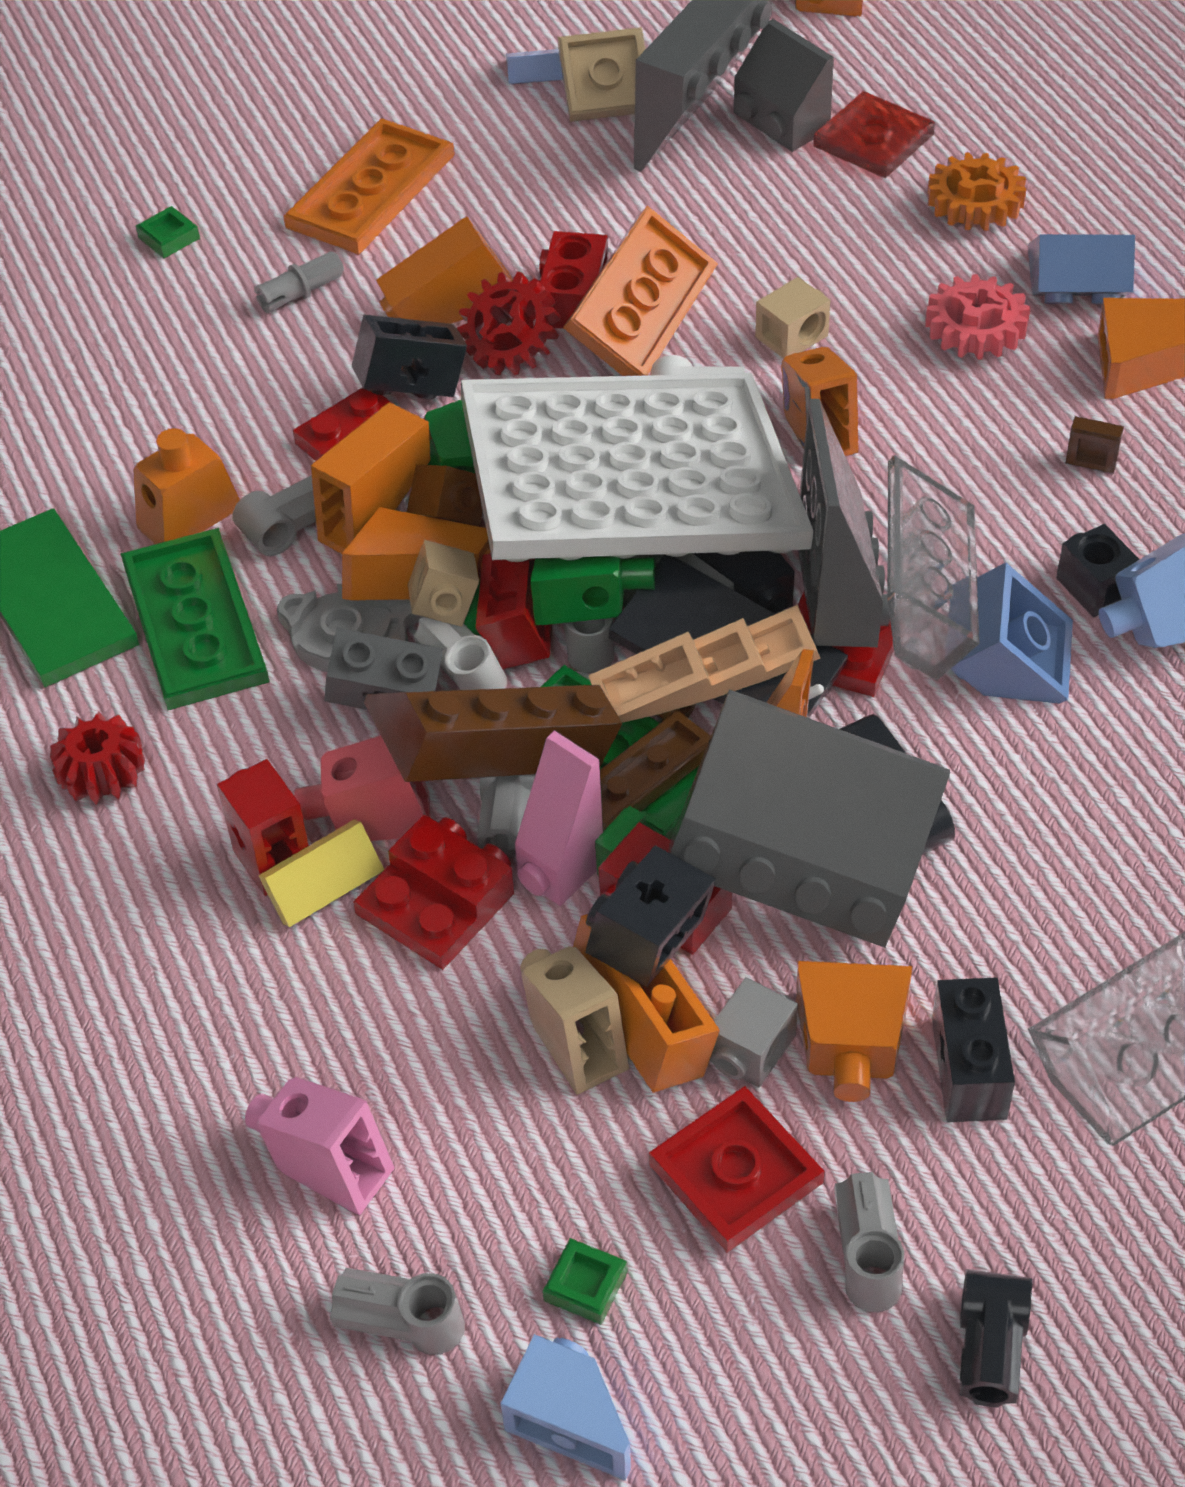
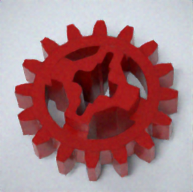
M517 271L513 281H510L504 272H499L497 284L491 285L486 279L481 280L483 292L478 295L469 291L467 297L473 303L471 308H460L458 312L467 321L466 324L457 327L458 332L468 345L466 353L470 357L473 356L472 360L480 368L484 369L488 366L495 375L499 376L505 366L514 376L519 375L520 364L524 362L534 369L537 367L534 356L538 352L549 356L551 353L545 345L547 339L554 340L559 337V333L550 325L561 320L560 314L552 307L556 303L555 299L548 290L544 291L545 288L539 280L533 278L529 281L522 272Z

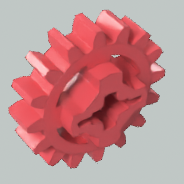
M972 274L971 281L964 282L963 279L956 276L953 278L952 287L941 283L938 285V293L929 295L925 327L930 328L929 337L931 340L942 338V350L950 349L953 346L958 348V357H963L967 352L975 353L978 360H982L984 352L991 351L996 357H1001L1003 346L1015 350L1018 345V339L1026 338L1030 306L1024 305L1026 297L1024 293L1013 294L1014 284L1007 283L999 286L995 276L990 277L987 281L980 280L978 274Z

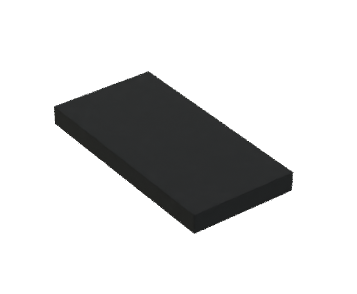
M664 554L655 568L654 590L638 589L610 627L608 638L631 652L638 654L686 632H689L694 640L744 618L747 626H750L775 614L678 558ZM816 646L820 659L813 661L810 687L821 684L824 687V691L822 694L809 700L807 718H810L847 663L848 655L833 646ZM786 673L735 692L767 702ZM727 694L713 699L724 704Z

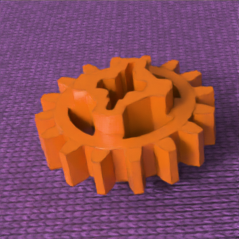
M967 152L965 153L964 160L959 161L957 158L950 156L948 157L947 166L937 164L935 166V174L929 175L928 206L935 207L934 215L936 217L947 215L948 225L952 226L959 222L964 224V229L968 231L973 227V224H980L984 231H989V224L993 222L1004 227L1006 226L1007 217L1017 219L1019 209L1024 208L1027 190L1025 188L1026 177L1018 176L1019 167L1017 165L1006 168V158L1003 157L995 161L989 158L988 153H983L980 159H974L972 154Z

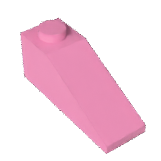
M554 731L547 737L516 838L515 852L517 875L523 886L532 894L537 896L543 894L561 906L597 871L595 840L603 833L599 759Z

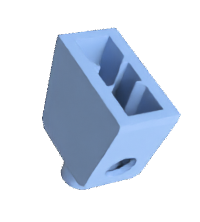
M1184 533L1116 575L1115 581L1122 600L1099 609L1101 625L1110 638L1132 630L1137 643L1143 646L1160 648L1185 642Z

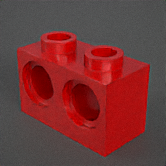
M553 231L549 249H542L539 262L541 279L537 280L545 288L544 291L548 290L553 296L556 303L552 307L561 316L560 321L550 324L553 328L563 329L609 260L608 235Z
M491 553L483 555L476 618L477 631L482 638L487 640L502 669L549 658L552 624L535 625L531 576L535 558L522 562H511L505 559L492 560Z

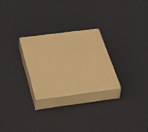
M642 27L558 37V50L570 122L635 114L636 59L646 49Z

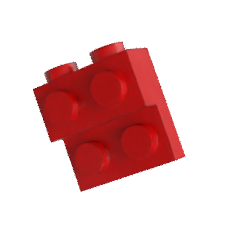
M423 814L388 850L390 864L353 903L357 916L441 970H444L515 894L511 862L508 856L493 844H486L481 849L469 842L463 828L451 818L443 817L437 822Z

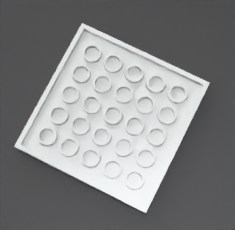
M752 373L461 380V401L492 560L505 559L511 562H522L533 558L577 560L582 557L593 556L631 558L635 555L653 554L680 557L688 553L717 552L724 555H734L743 551L787 553L792 550L811 549L813 529Z

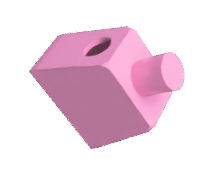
M295 1077L286 1082L275 1098L263 1093L258 1094L248 1105L245 1114L246 1126L261 1133L276 1167L286 1176L359 1216L395 1168L367 1101L359 1097Z

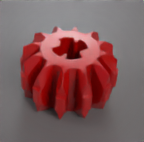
M98 711L92 720L86 722L76 716L75 727L73 729L59 728L58 742L50 745V759L54 767L52 771L55 780L62 790H68L69 795L74 798L75 802L89 795V798L97 806L101 798L109 794L119 800L121 788H136L137 774L145 770V757L138 732H135L134 726H127L120 715L106 721V718Z

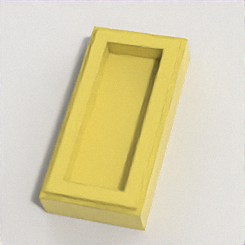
M352 820L260 874L259 878L282 923L291 927L380 874L385 869L362 823Z

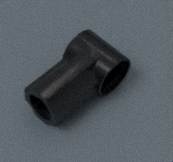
M966 1269L960 1313V1328L965 1329L964 1347L962 1348L960 1395L969 1398L976 1405L998 1408L1004 1404L1017 1403L1022 1337H1026L1028 1331L1032 1298V1278Z

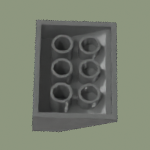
M692 0L636 59L635 170L642 172L726 78L760 29L765 28L772 13V3L769 0Z
M809 398L799 495L813 529L811 549L798 550L811 636L815 646L878 647L880 626H888L890 622L891 600L889 594H883L885 572L884 566L878 565V538L872 537L873 513L864 509L861 490L820 399Z
M729 689L671 837L668 853L716 878L714 886L885 948L908 897L950 776V769Z

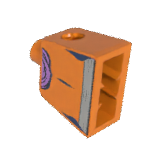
M819 347L785 356L781 361L783 410L785 418L803 449L809 398L820 399L844 455L848 456L859 453L856 372L829 347Z

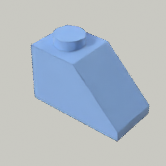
M534 1334L500 1403L504 1430L626 1481L631 1470L630 1442L595 1358L590 1357L583 1347L571 1340L555 1338L553 1341Z

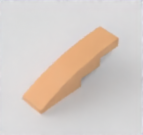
M796 605L750 626H747L744 618L694 640L690 633L686 632L588 676L592 685L601 686L623 723L728 694L729 689L737 691L786 673L802 649L814 650L813 661L820 659V655L800 609Z

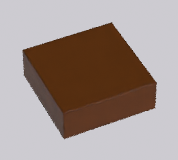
M1075 416L1071 426L1065 464L1114 474L1124 426Z

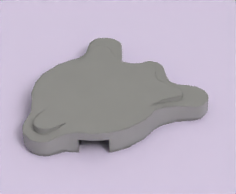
M337 584V593L327 594L319 598L316 596V591L306 594H289L282 598L277 606L279 621L289 631L294 650L299 658L307 665L323 672L328 670L337 627L408 641L407 629L411 625L418 623L419 619L423 617L412 614L410 600L351 601L342 599V584Z

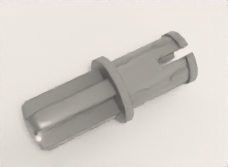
M328 252L299 267L296 264L288 266L287 272L256 285L254 292L259 294L256 298L262 309L266 313H270L274 309L301 296L304 299L309 298L312 290L339 278L344 271V266L335 252Z

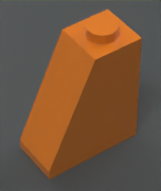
M465 216L377 278L376 282L385 296L379 303L388 317L451 324L464 320L458 313L459 309L471 308L473 303L469 300L467 294L470 291L480 295L483 292L481 280L486 279L491 285L497 284L499 272H504L510 281H513V278L469 217Z
M1103 298L1097 336L1105 399H1116L1185 377V299Z
M389 402L311 464L317 538L320 543L342 554L379 507L396 510L412 487L416 464L427 465L430 461L428 421Z
M379 507L342 553V599L351 601L410 600L408 582L424 540L474 553L478 578L480 580L483 555L491 553L487 530L483 527Z

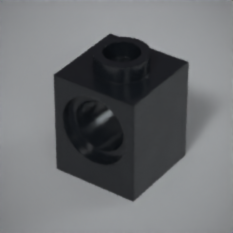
M1104 523L1085 533H1077L1062 543L1056 579L1094 618L1099 615L1100 608L1122 600L1115 581L1116 575L1140 559Z

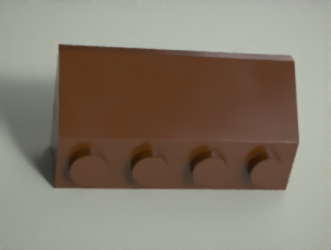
M600 685L367 694L364 700V704L405 782L536 774L546 739L554 731L598 758L599 767H601L622 725V721Z

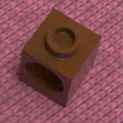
M416 464L407 512L480 527L483 509L476 474L449 466Z

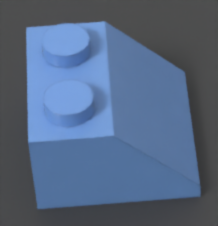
M1040 234L1028 243L1032 295H1045V304H1072L1073 296H1092L1091 304H1102L1103 298H1120V296H1126L1134 292L1135 235Z
M1005 562L957 588L949 668L983 696L1060 704L1068 700L1073 620Z

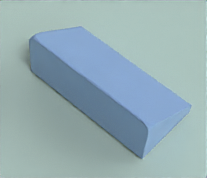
M558 49L506 53L509 84L563 80Z

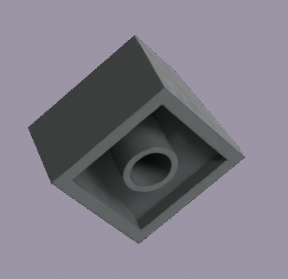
M775 19L770 20L761 31L734 76V113L791 152L797 150L830 130L834 57Z

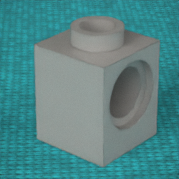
M745 977L714 1020L720 1031L709 1061L714 1063L715 1067L725 1076L735 1080L744 1079L760 1088L796 1036L798 1003Z

